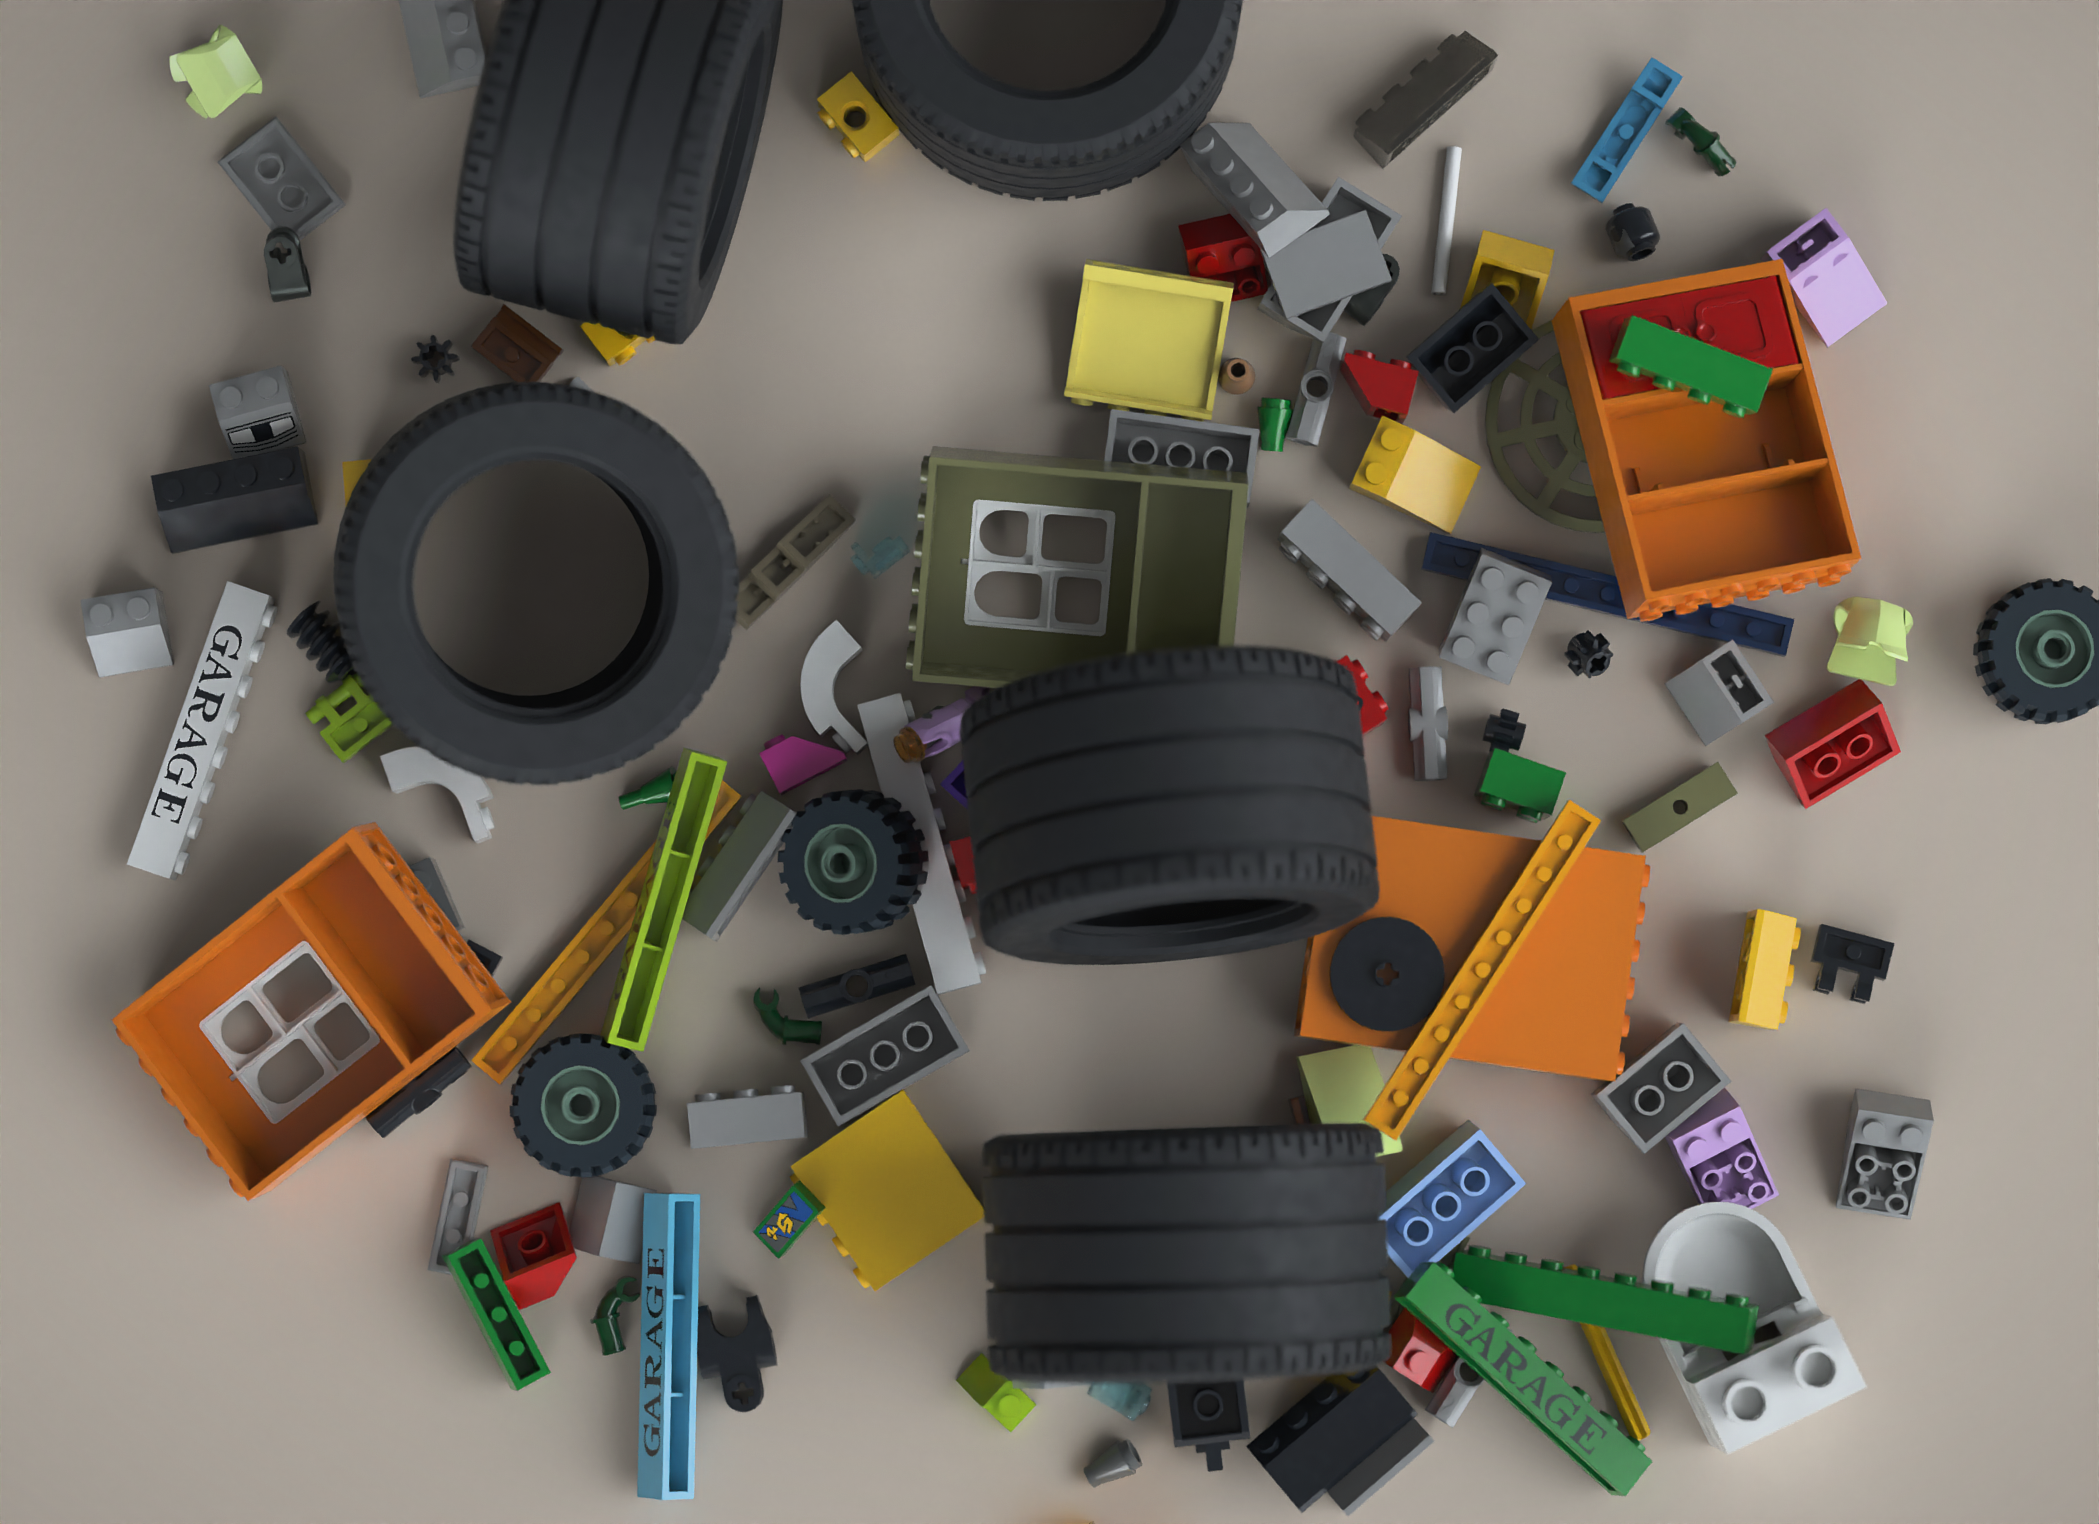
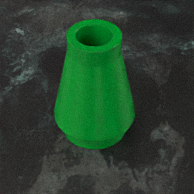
M1261 397V406H1257L1261 450L1283 452L1284 441L1294 410L1290 409L1291 400Z

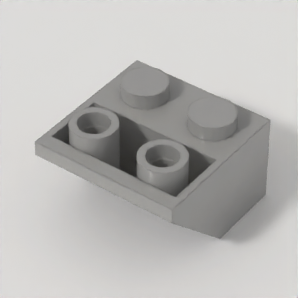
M1733 639L1665 683L1667 689L1705 746L1774 703Z

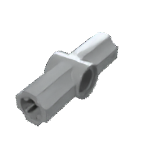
M1330 332L1324 343L1313 339L1286 439L1306 446H1318L1347 338ZM1311 380H1320L1325 384L1327 392L1321 397H1313L1307 392L1306 384Z
M1433 666L1409 668L1411 708H1408L1409 740L1413 743L1414 781L1445 780L1448 773L1445 740H1448L1447 708L1443 706L1442 668Z
M1459 1356L1452 1362L1450 1370L1425 1408L1431 1415L1452 1428L1479 1385L1485 1381L1479 1374L1472 1381L1463 1380L1459 1374V1368L1464 1361Z

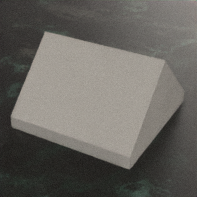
M600 1176L582 1177L569 1230L574 1249L601 1257L639 1264L643 1250L644 1193H657V1190Z

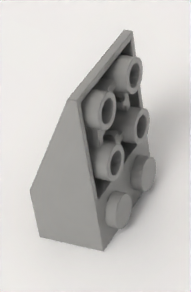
M1855 1088L1847 1125L1836 1208L1911 1220L1934 1122L1930 1100Z

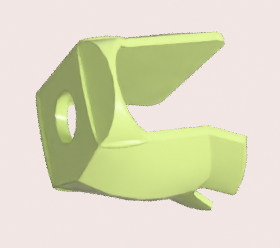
M219 25L208 43L169 56L173 80L175 82L188 81L192 91L186 97V102L205 119L217 117L244 93H262V78L236 34L223 25Z
M1851 597L1843 600L1836 606L1833 614L1838 637L1826 669L1831 673L1894 686L1897 682L1896 658L1908 661L1906 635L1913 626L1911 614L1905 608L1879 599Z

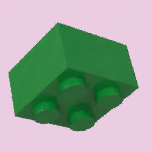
M1494 748L1487 755L1474 796L1482 798L1480 804L1498 811L1509 807L1517 810L1516 817L1537 823L1541 819L1545 820L1552 816L1566 772Z

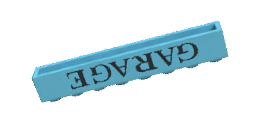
M644 1193L637 1497L658 1500L694 1499L700 1194Z

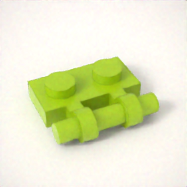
M357 673L354 676L349 674L342 681L343 684L328 696L323 694L316 699V705L305 713L313 724H316L325 716L331 724L323 729L320 734L342 763L348 761L393 726V723L380 710L371 696L364 692L362 689L364 685ZM353 696L358 703L340 716L335 708Z

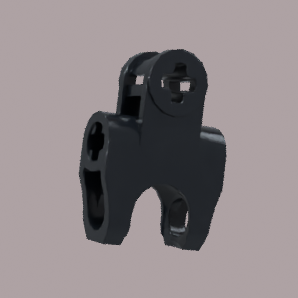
M758 1295L746 1297L748 1323L745 1330L735 1337L722 1335L715 1328L709 1305L698 1307L697 1355L702 1378L704 1380L721 1376L726 1403L737 1412H748L756 1409L761 1404L764 1397V1387L760 1369L778 1365L773 1332L765 1317ZM741 1382H745L747 1388H753L754 1395L748 1397V1404H744L742 1398H735L734 1391L740 1389Z

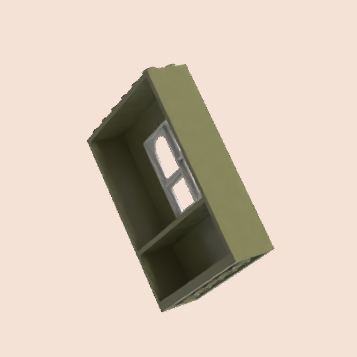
M939 446L932 447L930 456L924 455L921 465L920 484H927V493H921L917 521H924V530H918L914 558L921 559V567H915L911 595L918 596V604L912 603L909 618V633L916 634L915 641L909 640L906 656V669L913 670L912 681L998 688L1016 679L1043 670L1100 657L1169 648L1234 646L1249 485L1248 473ZM999 510L1022 511L1028 515L1026 553L1023 556H1001L991 553L984 547L980 540L979 529L981 522L988 514ZM1048 514L1104 519L1107 523L1104 560L1101 563L1095 564L1045 559L1041 554L1044 518ZM992 571L1038 574L1042 578L1039 616L1035 619L994 616L985 613L975 601L974 590L976 583L983 575ZM1061 577L1090 578L1101 582L1100 615L1097 623L1061 622L1056 619L1057 582Z

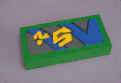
M798 1181L788 1190L753 1233L779 1259L789 1251L826 1207L801 1181Z

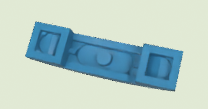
M1651 57L1571 184L1603 203L1683 76Z

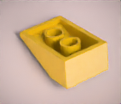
M1382 415L1349 489L1451 535L1482 466L1418 431Z

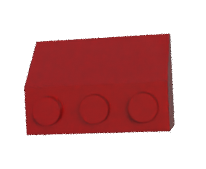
M1861 679L1856 680L1764 735L1775 762L1805 809L1901 753L1882 702Z

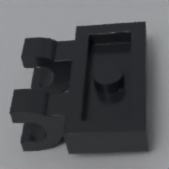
M1824 924L1819 925L1810 962L1821 964V968L1818 972L1813 991L1827 995L1829 992H1833L1837 971L1840 969L1858 974L1850 1001L1861 1004L1869 1002L1874 979L1886 980L1895 943Z

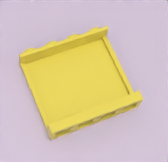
M1086 259L1064 396L1071 397V403L1083 406H1093V401L1108 403V409L1130 411V407L1145 409L1144 414L1167 416V413L1181 415V419L1211 420L1234 283Z

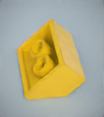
M1762 909L1747 912L1728 1022L1768 1030H1778L1779 1023H1785L1788 1002L1783 1001L1785 986H1791L1794 976V965L1789 964L1791 949L1797 950L1801 935V928L1795 927L1797 918Z

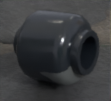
M1633 203L1617 207L1613 211L1614 216L1606 224L1607 234L1617 256L1628 258L1629 261H1638L1653 254L1656 250L1655 246L1660 240V234L1650 210L1642 206L1635 207Z

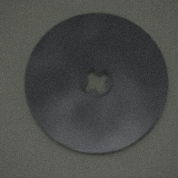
M1380 917L1360 923L1341 939L1332 956L1330 983L1338 1005L1353 1021L1372 1030L1398 1031L1420 1022L1435 1007L1443 989L1444 964L1437 945L1419 926L1400 918ZM1385 963L1391 964L1390 968L1392 971H1397V978L1390 979L1389 985H1384L1383 978L1377 977V970L1384 969Z

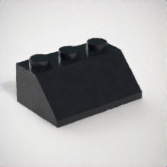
M1489 283L1411 351L1406 358L1412 364L1414 370L1419 371L1418 376L1447 410L1455 413L1539 339L1494 284Z

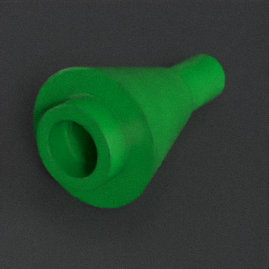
M671 766L642 785L640 789L620 795L618 799L621 808L626 810L643 803H667L676 775L675 768Z

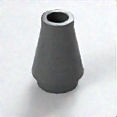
M1127 1439L1123 1442L1117 1440L1083 1470L1089 1483L1093 1488H1096L1101 1484L1136 1474V1469L1142 1466V1461L1130 1440Z

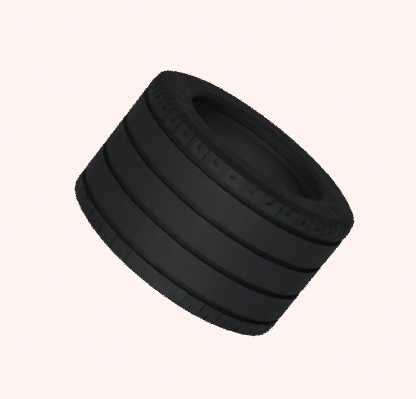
M503 0L473 106L457 193L454 220V257L459 282L463 288L483 296H491L492 294L494 298L541 311L546 309L549 313L591 324L600 322L603 327L649 339L654 336L655 340L659 342L683 344L699 325L710 303L740 214L770 92L780 35L783 0Z
M852 0L864 65L867 68V73L876 96L880 98L882 106L892 121L897 124L899 131L915 149H921L922 154L943 170L945 167L949 170V174L969 185L975 183L980 189L1003 196V193H1009L1012 198L1035 201L1036 197H1043V201H1068L1070 196H1075L1076 199L1099 195L1103 189L1107 188V191L1131 183V178L1135 176L1140 178L1160 166L1161 160H1167L1180 149V145L1194 134L1206 119V114L1211 111L1223 89L1222 85L1226 80L1233 60L1243 0H1166L1163 13L1155 30L1137 54L1127 63L1095 82L1076 88L1055 91L1015 87L1002 83L976 69L952 47L934 18L930 7V0Z
M510 382L480 387L448 398L408 422L389 438V441L369 462L368 467L358 480L351 493L339 526L334 555V594L342 636L355 671L380 710L396 728L401 730L404 735L420 748L427 750L431 755L454 768L458 767L463 771L486 779L493 778L496 781L521 785L523 783L552 785L558 784V782L568 783L589 779L598 773L601 775L625 766V762L629 760L634 761L654 749L655 744L660 741L663 742L681 726L680 723L684 718L687 719L704 699L702 698L703 694L710 689L721 669L719 666L721 661L725 659L733 637L731 631L732 627L734 628L739 602L736 601L737 593H739V566H736L737 554L733 532L730 531L729 521L721 500L718 499L714 487L704 470L697 464V461L681 442H678L657 422L629 405L591 390L555 383ZM527 460H549L572 464L589 471L607 484L625 503L640 529L645 544L649 570L648 593L640 622L633 636L621 653L601 672L577 686L563 691L544 695H512L482 687L466 679L446 664L432 649L422 633L416 614L413 595L414 565L421 539L429 522L448 497L463 484L492 468L504 464Z
M1260 646L1182 647L1125 653L1062 665L1016 679L972 702L963 711L960 736L963 745L962 756L966 796L969 802L968 816L972 853L974 856L973 866L977 906L980 912L979 926L986 946L1023 960L1053 964L1120 965L1178 961L1250 951L1312 937L1345 925L1372 909L1379 901L1380 886L1378 870H1376L1377 855L1372 816L1370 815L1371 805L1366 762L1364 760L1360 711L1357 705V690L1353 673L1346 666L1333 660L1302 651Z
M1366 1123L1009 1134L998 1135L985 1142L982 1152V1167H990L991 1176H983L984 1224H992L993 1232L985 1233L986 1281L994 1282V1288L986 1290L988 1338L996 1339V1345L988 1347L991 1371L1010 1380L1027 1382H1186L1293 1377L1369 1369L1389 1359L1391 1349L1390 1333L1383 1332L1382 1327L1390 1325L1389 1277L1380 1275V1269L1388 1268L1386 1220L1378 1219V1212L1386 1211L1384 1163H1376V1154H1383L1381 1130Z

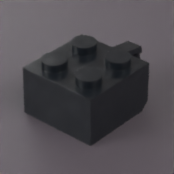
M1244 1380L1166 1382L1174 1446L1195 1445L1196 1453H1206L1208 1472L1223 1470L1221 1450L1230 1449L1229 1441L1250 1438Z

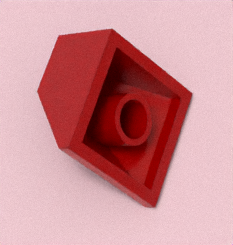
M560 1202L490 1230L504 1283L519 1310L555 1296L577 1258Z
M1404 1307L1389 1331L1391 1339L1390 1357L1384 1363L1421 1387L1434 1393L1457 1355Z

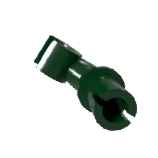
M1680 107L1665 122V124L1672 126L1676 130L1674 135L1680 139L1686 137L1694 145L1693 151L1705 158L1717 176H1724L1730 172L1725 164L1728 163L1731 168L1735 167L1736 160L1720 143V135L1716 131L1710 132L1684 108Z
M758 988L753 998L754 1007L760 1013L761 1020L766 1028L782 1041V1045H786V1041L816 1043L820 1045L822 1021L788 1019V1015H784L783 1018L777 1010L779 994L776 989L773 992V1001L767 1006L760 1001V988Z
M623 1276L619 1278L615 1286L603 1296L596 1309L594 1318L590 1320L591 1324L595 1323L603 1356L626 1350L617 1319L620 1316V1312H617L623 1302H633L641 1295L639 1292L632 1295L622 1293L626 1283L637 1280L634 1277Z

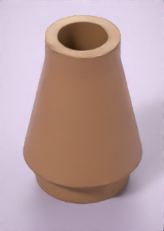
M1232 358L1224 362L1220 367L1218 380L1226 392L1239 395L1251 389L1255 381V372L1248 361L1241 358ZM1234 367H1240L1244 375L1242 377H1234L1231 371H1233Z

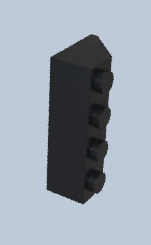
M298 446L151 476L157 512L172 554L318 525L305 452Z
M1377 1365L1364 1370L1331 1373L1246 1447L1300 1512L1303 1513L1418 1414Z

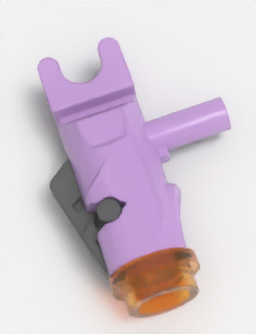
M973 686L965 691V699L961 698L947 706H936L928 713L923 714L922 717L905 725L893 739L894 747L899 757L905 763L912 761L918 763L924 760V758L934 756L960 742V724L963 711L972 702L989 693L990 687Z

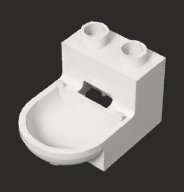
M1701 1203L1686 1208L1674 1215L1655 1234L1644 1260V1284L1651 1285V1280L1656 1279L1673 1282L1674 1289L1688 1292L1690 1286L1712 1290L1711 1296L1725 1299L1727 1293L1749 1297L1748 1303L1759 1305L1756 1329L1774 1321L1781 1334L1779 1337L1753 1345L1752 1351L1746 1354H1739L1730 1361L1726 1360L1719 1349L1658 1338L1711 1446L1730 1454L1867 1387L1833 1317L1822 1314L1785 1238L1772 1222L1753 1209L1735 1203Z

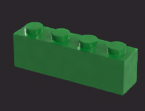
M1634 315L1624 318L1609 359L1610 362L1618 364L1617 370L1623 374L1637 378L1640 373L1654 378L1652 384L1669 391H1674L1675 387L1689 392L1687 395L1689 399L1706 405L1709 404L1710 400L1724 405L1723 412L1738 418H1744L1745 414L1751 415L1758 412L1773 369Z
M475 1238L443 1255L442 1257L511 1390L518 1391L550 1374L551 1372L482 1239Z

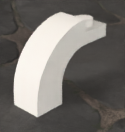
M835 620L817 637L807 653L801 672V697L808 719L822 738L833 728L836 733L832 736V739L846 754L852 749L859 755L868 747V743L837 709L834 699V687L842 669L863 650L843 626Z
M420 747L403 748L380 756L393 792L398 794L425 784H438L447 787L455 794L462 806L474 842L481 843L492 839L490 829L495 828L489 808H481L480 803L494 797L482 777L463 771L458 767L454 768Z

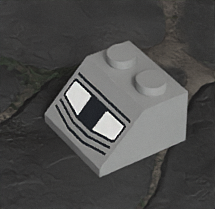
M281 365L209 385L218 422L233 459L282 450L307 443L289 374Z

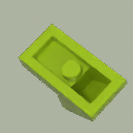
M983 1353L956 1379L982 1408H985L1010 1432L1037 1405L1020 1388H1013L1012 1380L992 1372L989 1359Z

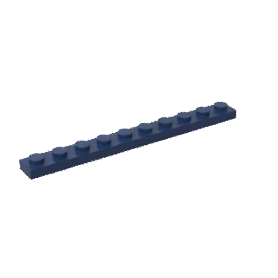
M1433 532L1429 533L1421 570L1468 581L1482 547L1551 575L1552 584L1545 600L1627 619L1616 576ZM1711 603L1698 605V610L1682 615H1677L1675 610L1662 612V617L1646 622H1641L1640 617L1628 619L1728 643L1733 639L1737 646L1782 657L1787 654L1794 619L1733 604L1712 608Z

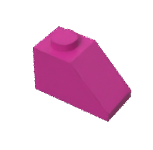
M783 734L765 742L763 745L766 750L759 753L781 795L848 761L842 751L794 736L785 739Z

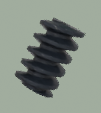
M317 601L303 610L292 621L287 630V635L290 638L300 636L296 644L299 649L310 647L306 653V657L310 661L320 658L316 664V669L319 672L329 670L325 678L328 683H334L339 680L343 681L349 674L352 675L356 671L344 645L343 636L335 635L340 623L336 621L327 625L325 621L330 612L326 610L317 614L315 610L321 602Z

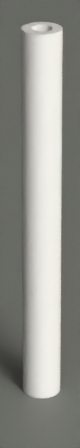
M1448 146L1446 152L1431 294L1446 295L1462 151V148Z

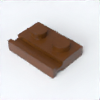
M503 304L498 314L492 318L471 345L472 349L515 382H540L554 365L555 360L564 352L561 347L505 304Z

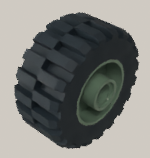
M2051 578L2039 579L2036 582H2028L2008 592L1985 613L1987 617L1978 626L1976 634L1979 635V640L1974 644L1973 655L1978 656L1979 664L1974 666L1977 677H1983L1986 685L1982 688L1987 696L1993 694L1998 700L1996 706L2004 712L2007 710L2015 713L2014 718L2019 720H2033L2035 724H2049L2071 720L2088 713L2090 709L2099 705V600L2091 596L2093 590L2084 585L2079 588L2073 586V581L2066 579L2052 581Z
M845 790L823 794L822 798H813L804 804L805 811H796L797 814L791 822L794 827L786 829L781 837V841L786 843L784 850L778 851V862H783L784 872L779 873L781 884L787 883L789 891L785 893V896L790 904L798 903L800 907L797 913L804 920L814 919V927L823 931L832 930L833 934L846 935L884 929L893 925L894 920L902 919L910 912V908L907 905L916 904L922 894L917 889L918 885L926 884L928 872L922 871L923 862H929L928 850L922 851L920 842L925 840L922 829H914L912 824L916 819L910 811H899L902 807L899 801L893 797L884 798L882 792L874 790Z
M578 1033L558 1037L549 1041L542 1048L536 1049L531 1054L532 1057L526 1064L523 1063L517 1072L519 1076L516 1083L512 1085L510 1095H513L512 1106H509L510 1117H513L515 1124L513 1130L517 1139L520 1138L525 1146L523 1149L530 1157L538 1160L541 1166L569 1177L599 1176L627 1164L633 1156H636L641 1151L644 1142L650 1137L653 1130L654 1116L657 1113L654 1083L651 1082L648 1075L649 1071L644 1063H641L635 1056L636 1054L629 1048L607 1043L603 1036Z

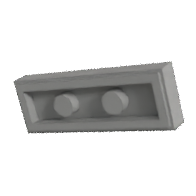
M450 1159L427 1270L452 1275L442 1256L474 1239L488 1166Z

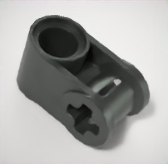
M288 227L274 228L268 234L264 247L268 283L273 302L311 297L309 274L306 264H304L297 233ZM281 242L284 248H288L287 253H281L280 248L276 247V243Z
M1383 254L1386 265L1390 267L1389 273L1392 281L1353 295L1343 310L1363 326L1374 316L1398 280L1399 264L1394 257L1388 254Z

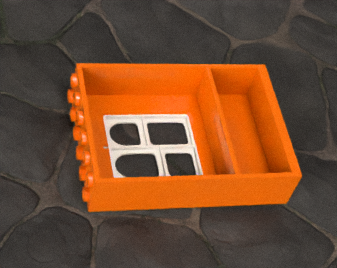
M376 822L351 828L111 1020L117 1027L116 1034L125 1045L131 1046L140 1057L138 1062L141 1068L149 1076H154L161 1085V1093L170 1105L176 1106L185 1117L183 1121L189 1132L196 1137L199 1136L206 1145V1153L210 1160L216 1166L222 1167L230 1177L229 1184L234 1192L250 1201L277 1187L504 1009L511 1001ZM308 953L331 981L332 990L294 1021L286 1022L264 994L263 987L302 954ZM247 1000L254 1005L272 1029L273 1035L270 1040L257 1050L248 1054H240L232 1051L225 1044L222 1038L221 1027L228 1013ZM340 1003H347L370 1034L369 1040L344 1060H337L314 1028L318 1020ZM294 1039H301L323 1067L324 1074L295 1099L287 1103L273 1102L263 1095L259 1087L258 1076L260 1070L270 1058Z

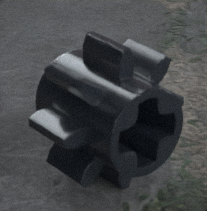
M431 335V343L425 346L420 342L416 343L421 351L419 356L411 358V361L414 364L423 365L418 373L421 378L426 377L430 373L433 375L435 382L440 383V375L446 372L451 376L455 375L450 367L452 362L459 361L460 357L457 354L448 353L453 345L450 340L445 341L441 345L438 343L436 336ZM434 351H438L444 357V359L438 360L437 367H433L427 361V359L433 358Z
M1589 630L1586 633L1577 634L1570 640L1567 648L1568 651L1564 653L1570 661L1567 666L1576 676L1584 673L1589 679L1592 676L1604 673L1610 665V658L1614 655L1608 649L1610 642L1601 633L1594 636Z
M1502 708L1499 716L1489 715L1482 741L1491 743L1489 752L1494 748L1509 752V749L1519 751L1526 729V724L1517 722L1520 713Z

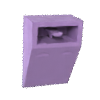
M1827 208L1770 248L1761 257L1762 262L1783 259L1794 304L1827 348L1887 304L1851 240Z
M1723 1088L1665 1136L1699 1204L1729 1202L1753 1209L1779 1195L1741 1107L1726 1088Z

